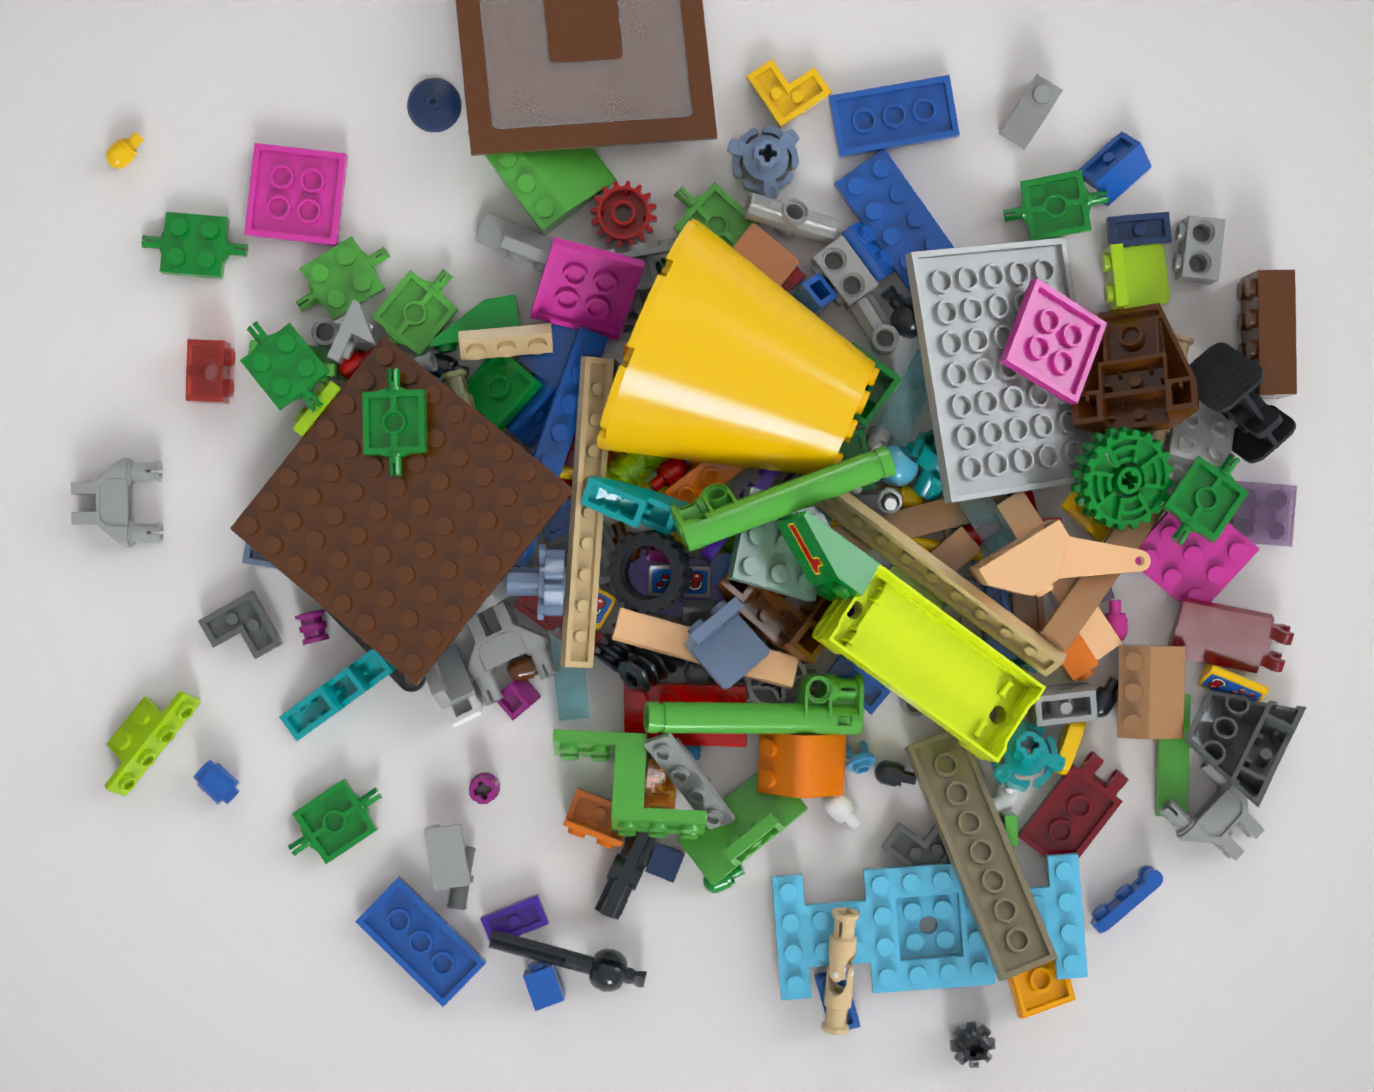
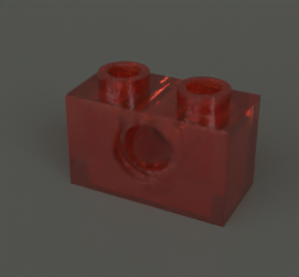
M187 339L185 401L204 404H229V397L234 395V380L230 379V367L235 365V349L231 348V343L225 340ZM215 364L218 368V374L214 379L208 380L205 376V370L209 365Z

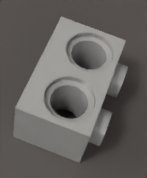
M1189 215L1181 220V223H1178L1175 232V241L1179 242L1178 254L1175 253L1172 260V272H1176L1175 281L1210 285L1219 281L1225 219ZM1194 228H1200L1204 232L1205 238L1203 242H1199L1193 237ZM1191 258H1196L1200 261V272H1194L1190 268L1189 261Z
M843 235L814 255L810 261L813 264L810 267L814 275L820 273L838 295L834 300L835 304L838 307L843 305L846 310L879 285ZM829 255L837 256L841 261V267L836 270L829 269L825 264V257ZM848 279L856 281L859 285L858 293L848 294L845 292L843 282Z

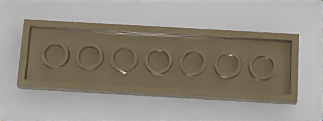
M946 731L906 746L904 749L999 981H1004L1058 959L977 760L974 754L958 743L959 739Z

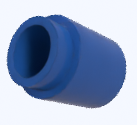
M211 759L193 776L198 782L197 786L217 805L222 801L226 804L230 803L240 792L236 788L240 782L220 763L215 764Z

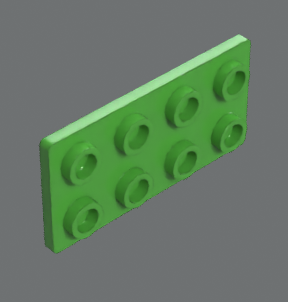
M757 772L723 799L735 815L733 823L714 829H709L706 826L704 835H698V839H682L679 835L677 840L709 883L716 885L808 810L801 798L757 792Z

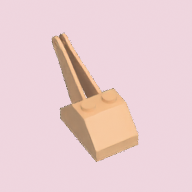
M1060 519L1044 521L968 569L979 585L1021 595H1030L1031 597L1035 595L1041 597L1054 588L1052 583L1060 578L1143 572L1149 568L1151 559L1149 554L1143 550L1070 537ZM1137 557L1141 560L1139 565L1135 563Z

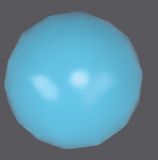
M889 445L887 448L893 458L896 475L885 479L881 478V480L889 486H905L917 474V458L903 445Z

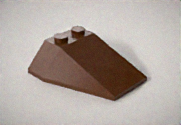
M1160 303L1098 313L1097 317L1107 322L1078 404L1072 405L1074 428L1093 433L1099 432L1103 435L1106 428L1113 427L1118 431L1120 426L1136 429L1140 432L1171 429L1199 410L1197 379Z
M727 571L718 583L726 602L728 603L736 596L744 605L739 616L775 649L808 664H813L825 646L812 637V633L832 601L821 597L818 593L816 601L808 602L727 579Z

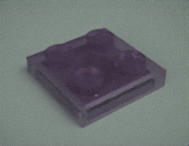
M1236 481L1237 484L1249 493L1231 518L1230 524L1254 544L1292 547L1297 486Z

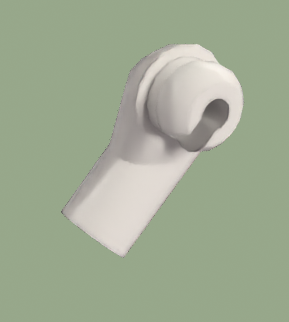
M1006 783L999 784L996 795L992 798L997 811L1000 812L1013 806L1019 790L1008 787Z

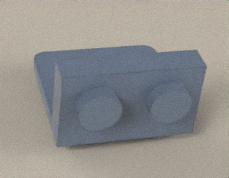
M736 596L728 603L725 600L718 603L710 611L713 616L704 622L702 619H699L687 630L690 635L684 644L686 649L718 685L725 690L732 687L769 654V648L739 616L744 605Z

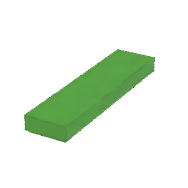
M1185 694L1184 738L1190 728L1191 695ZM1184 738L1157 739L1156 816H1163L1158 811L1161 806L1166 808L1164 803L1172 798L1188 815L1189 746L1184 741Z

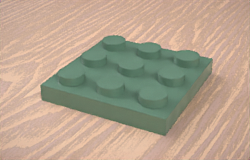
M747 487L745 488L744 498L764 490ZM814 505L794 512L798 513L807 510L830 527L832 518ZM776 520L736 534L727 579L808 602L816 601L818 589L808 582L775 523Z

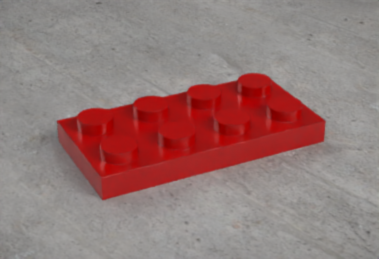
M659 682L657 686H650L651 688L647 693H643L638 689L629 688L624 683V733L647 734V739L664 734L661 731L659 733L645 732L644 706L647 701L659 703H747V684H734L725 690L718 683ZM671 733L675 739L679 738L684 745L747 746V734Z

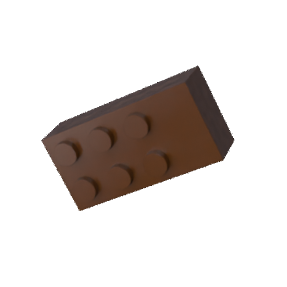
M1257 270L1242 277L1241 282L1237 284V300L1241 301V313L1237 316V329L1241 331V343L1238 345L1237 351L1260 365L1265 372L1263 381L1252 391L1262 399H1280L1297 394L1295 270Z

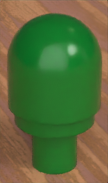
M740 864L716 885L710 884L704 876V887L711 893L722 892L735 884L734 879L744 875L745 870L742 864Z

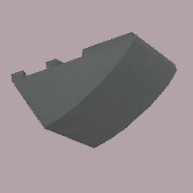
M1209 690L1184 741L1252 803L1259 807L1307 707L1298 705L1296 708L1277 705L1275 701L1269 700L1268 703L1249 700L1247 696Z

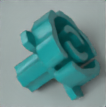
M929 430L928 432H920L915 441L908 442L906 448L914 457H917V463L923 468L914 484V492L929 501H935L942 491V483L933 430Z
M1023 718L1007 743V750L1002 756L1004 764L1000 761L999 763L990 761L994 771L993 777L1000 784L1006 783L1008 787L1024 792L1028 789L1030 781L1019 780L1013 775L1014 773L1020 776H1032L1045 768L1044 774L1036 778L1032 783L1034 788L1039 789L1049 780L1053 771L1062 772L1066 758L1058 754L1053 737L1048 736L1045 740L1042 738L1045 732L1042 726L1037 727L1033 723H1026Z

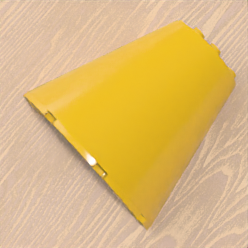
M695 219L688 221L666 257V265L661 272L662 274L657 275L627 344V347H629L628 352L623 359L622 365L618 367L600 422L602 429L597 436V447L608 451L805 475L841 462L844 454L839 453V449L843 441L846 443L850 442L858 423L857 420L853 419L854 414L861 415L871 393L866 391L865 388L867 384L870 386L874 385L880 369L875 367L876 363L703 223Z

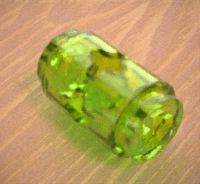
M621 452L610 462L607 475L611 480L639 487L668 458Z

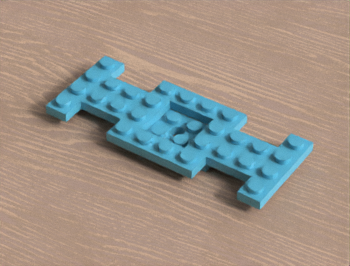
M1078 854L1046 855L1048 885L1029 887L1058 957V959L1054 960L1055 978L1058 980L1088 977ZM951 862L863 869L865 892L863 900L805 904L802 873L771 876L781 1000L812 998L810 967L829 965V936L833 933L834 917L831 914L832 909L837 907L856 909L860 913L855 926L857 949L852 964L870 963L873 993L996 984L995 970ZM931 916L935 918L936 926L931 932L920 930L919 923L923 917Z

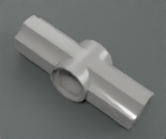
M750 192L743 211L744 219L773 227L779 236L787 239L799 235L829 245L833 242L838 229L839 220L811 211L805 203L794 198L782 202Z

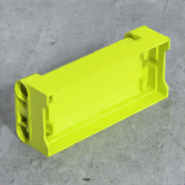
M881 564L863 596L832 601L812 633V637L835 654L845 656L959 739L958 743L980 760L999 763L1007 750V743L1029 708L1039 700L1046 689L1044 685ZM854 605V613L851 617H848L847 613ZM995 708L997 716L992 722L989 714Z

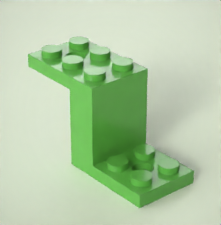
M553 730L554 753L560 756L562 760L576 761L579 757H591V761L608 762L609 758H615L611 813L612 831H618L620 836H636V832H648L649 837L666 838L667 833L680 834L682 839H698V835H704L707 811L644 808L647 754L644 744L647 740V734Z

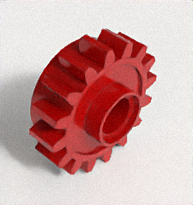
M628 180L624 186H619L618 182L614 181V188L610 190L604 186L602 188L604 195L602 197H594L598 207L590 208L591 214L597 216V218L591 220L592 226H600L596 232L598 238L606 235V245L608 246L613 240L617 241L618 249H622L624 242H628L629 246L634 245V240L636 239L641 243H645L643 234L645 232L648 234L654 232L649 223L657 222V216L650 214V212L657 209L656 204H648V201L651 199L650 192L643 195L641 193L642 185L639 184L636 188H632ZM627 208L633 215L628 221L622 222L615 217V214L619 209Z

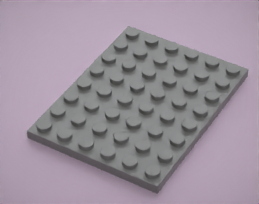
M1066 238L927 250L905 254L945 504L1075 483V477L1070 476L1071 469H1076L1078 465L1074 459L1076 455L1083 454L1082 445L1085 442H1093V435L1095 433L1074 428L1072 405H1069L999 362L1030 280L1038 278L1076 303Z

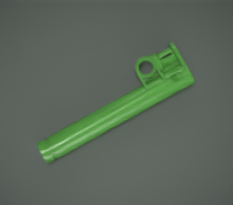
M884 445L873 449L872 452H865L740 500L735 499L727 485L722 483L712 484L702 491V496L694 498V502L679 508L671 505L669 510L678 534L688 552L880 481L881 478L885 479L896 475V468L888 448Z
M807 673L798 682L797 703H659L647 701L644 706V729L646 733H659L661 731L662 733L859 735L863 728L864 679L861 673H855L852 678L837 677L835 674ZM815 680H818L821 685L820 691L812 696L809 690L810 685Z

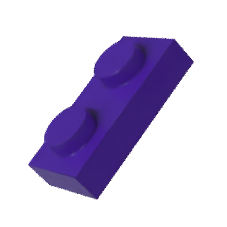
M538 894L485 914L480 918L489 942L493 930L520 936L549 924Z

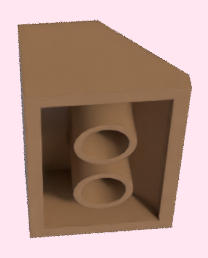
M1119 645L1117 738H1184L1186 646Z

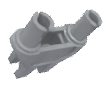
M122 458L94 482H71L72 495H96V512H71V523L73 525L97 524L104 532L124 547H132L136 542L162 543L164 534H151V532L164 531L163 524H135L133 512L134 482L162 481L163 473H150V470H163L162 463L160 461L134 463V460L130 458Z
M502 602L493 606L502 630L494 634L491 633L483 614L474 615L468 622L475 645L467 672L470 679L477 682L486 706L504 698L494 678V669L509 663L516 657L526 654L527 656L531 655L541 680L559 672L547 649L550 643L549 638L520 625L509 602Z
M1202 763L1200 769L1218 785L1217 791L1192 817H1189L1173 798L1164 803L1166 808L1161 806L1158 812L1177 829L1176 834L1179 840L1213 843L1228 859L1232 857L1234 860H1237L1245 851L1232 839L1229 832L1237 826L1247 837L1252 836L1257 839L1264 829L1248 813V798L1209 763Z

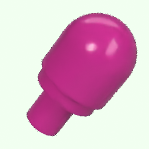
M1109 600V613H1105L1104 616L1122 641L1128 633V618H1126V613H1121V600Z

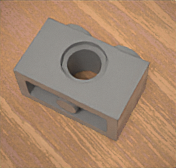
M1087 682L1045 686L1046 689L1039 700L1028 710V718L1037 727L1098 720L1096 690Z

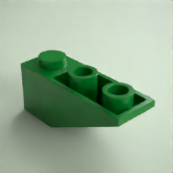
M515 294L484 299L429 342L430 348L433 350L438 349L439 354L457 351L456 346L459 345L458 331L522 326Z

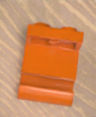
M759 734L757 792L793 798L844 795L847 735Z

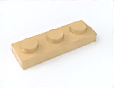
M551 323L458 331L461 361L530 354L539 355L553 352Z

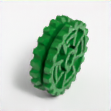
M1120 426L1118 431L1113 427L1106 428L1104 435L1099 432L1095 433L1092 443L1085 442L1082 445L1083 454L1076 455L1074 461L1078 465L1076 469H1071L1070 475L1075 477V483L1070 486L1071 491L1077 492L1078 495L1074 499L1076 505L1084 506L1082 513L1087 517L1092 516V521L1110 528L1115 527L1118 530H1125L1126 525L1131 529H1136L1139 527V522L1149 523L1153 513L1159 514L1162 511L1160 504L1169 496L1166 493L1167 489L1173 487L1174 482L1169 479V474L1174 471L1173 465L1167 463L1170 454L1168 451H1161L1163 443L1157 439L1152 440V435L1147 432H1140L1139 430Z

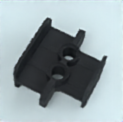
M1219 342L1212 345L1190 364L1198 382L1199 401L1214 412L1221 413L1229 421L1233 420L1237 425L1234 429L1231 451L1244 461L1252 464L1264 460L1294 433L1296 429L1295 421L1277 407L1266 404L1258 394L1252 391L1264 379L1265 372L1263 368L1227 343Z

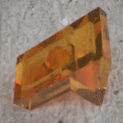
M648 758L644 808L675 809L677 787L655 759Z

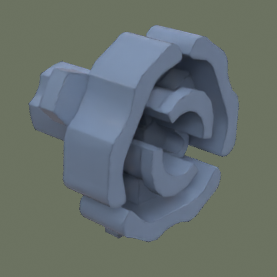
M769 125L763 128L762 136L757 137L758 129L751 128L740 139H731L727 152L733 155V176L736 179L742 178L743 173L740 169L739 161L740 158H743V165L747 174L753 179L763 182V184L757 185L745 178L743 188L756 194H764V196L769 198H776L779 196V191L790 184L794 178L793 172L790 171L785 179L776 182V179L782 176L786 170L789 156L791 159L790 170H795L798 167L799 159L795 145L800 137L793 129L783 132ZM763 152L769 153L771 156L770 162L764 161Z
M540 544L539 568L512 567L507 573V595L538 596L537 620H544V616H563L566 588L565 549H546V544Z

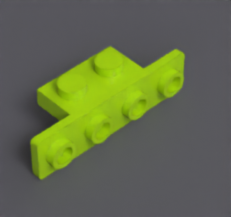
M181 690L165 710L162 711L152 699L144 696L106 743L122 763L108 779L104 787L116 794L128 795L148 768L154 764L156 758L168 743L174 739L184 723L193 715L201 700Z

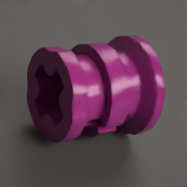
M324 609L294 616L296 620L301 622L299 631L304 634L303 645L330 639L329 634H326L324 627H327L326 621H322L321 617L325 613Z
M488 772L477 774L471 780L469 787L471 799L478 804L491 802L498 796L500 791V783L497 777ZM481 782H484L485 786H491L487 796H484L483 792H477L476 790L481 785Z

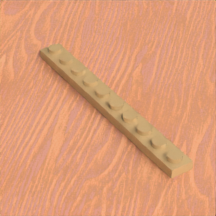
M581 357L572 481L574 491L571 496L560 666L593 668L604 514L581 505L580 502L589 477L593 475L606 478L608 450L597 447V436L602 429L600 422L613 384L614 359Z
M849 492L815 505L1045 677L1064 663L1067 654Z

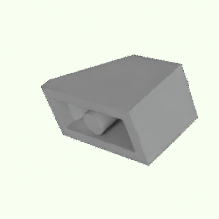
M1036 74L999 134L1025 150L1063 90Z

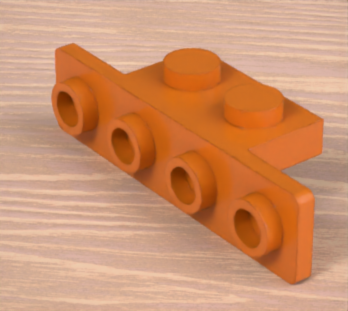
M689 460L691 464L687 466L688 473L665 490V493L673 498L691 503L709 485L716 483L725 484L746 467Z

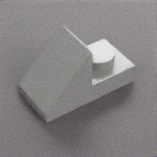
M352 300L327 355L329 359L339 364H342L344 358L350 359L356 343L352 342L354 337L374 346L377 345L363 308L355 300Z

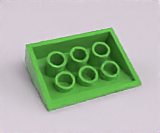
M593 148L483 155L543 235H547L592 201L595 196L600 195L603 192L602 188L604 186L609 188L613 185L614 181H617Z

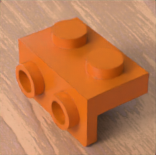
M577 787L563 824L568 827L567 832L580 838H584L586 834L597 838V844L609 849H613L614 845L621 847L624 836L618 835V831H612V800Z

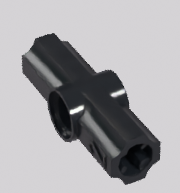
M636 832V836L626 837L620 854L617 853L606 878L608 880L595 906V910L607 917L619 920L631 891L636 889L645 869L644 863L656 838L649 837L648 832Z

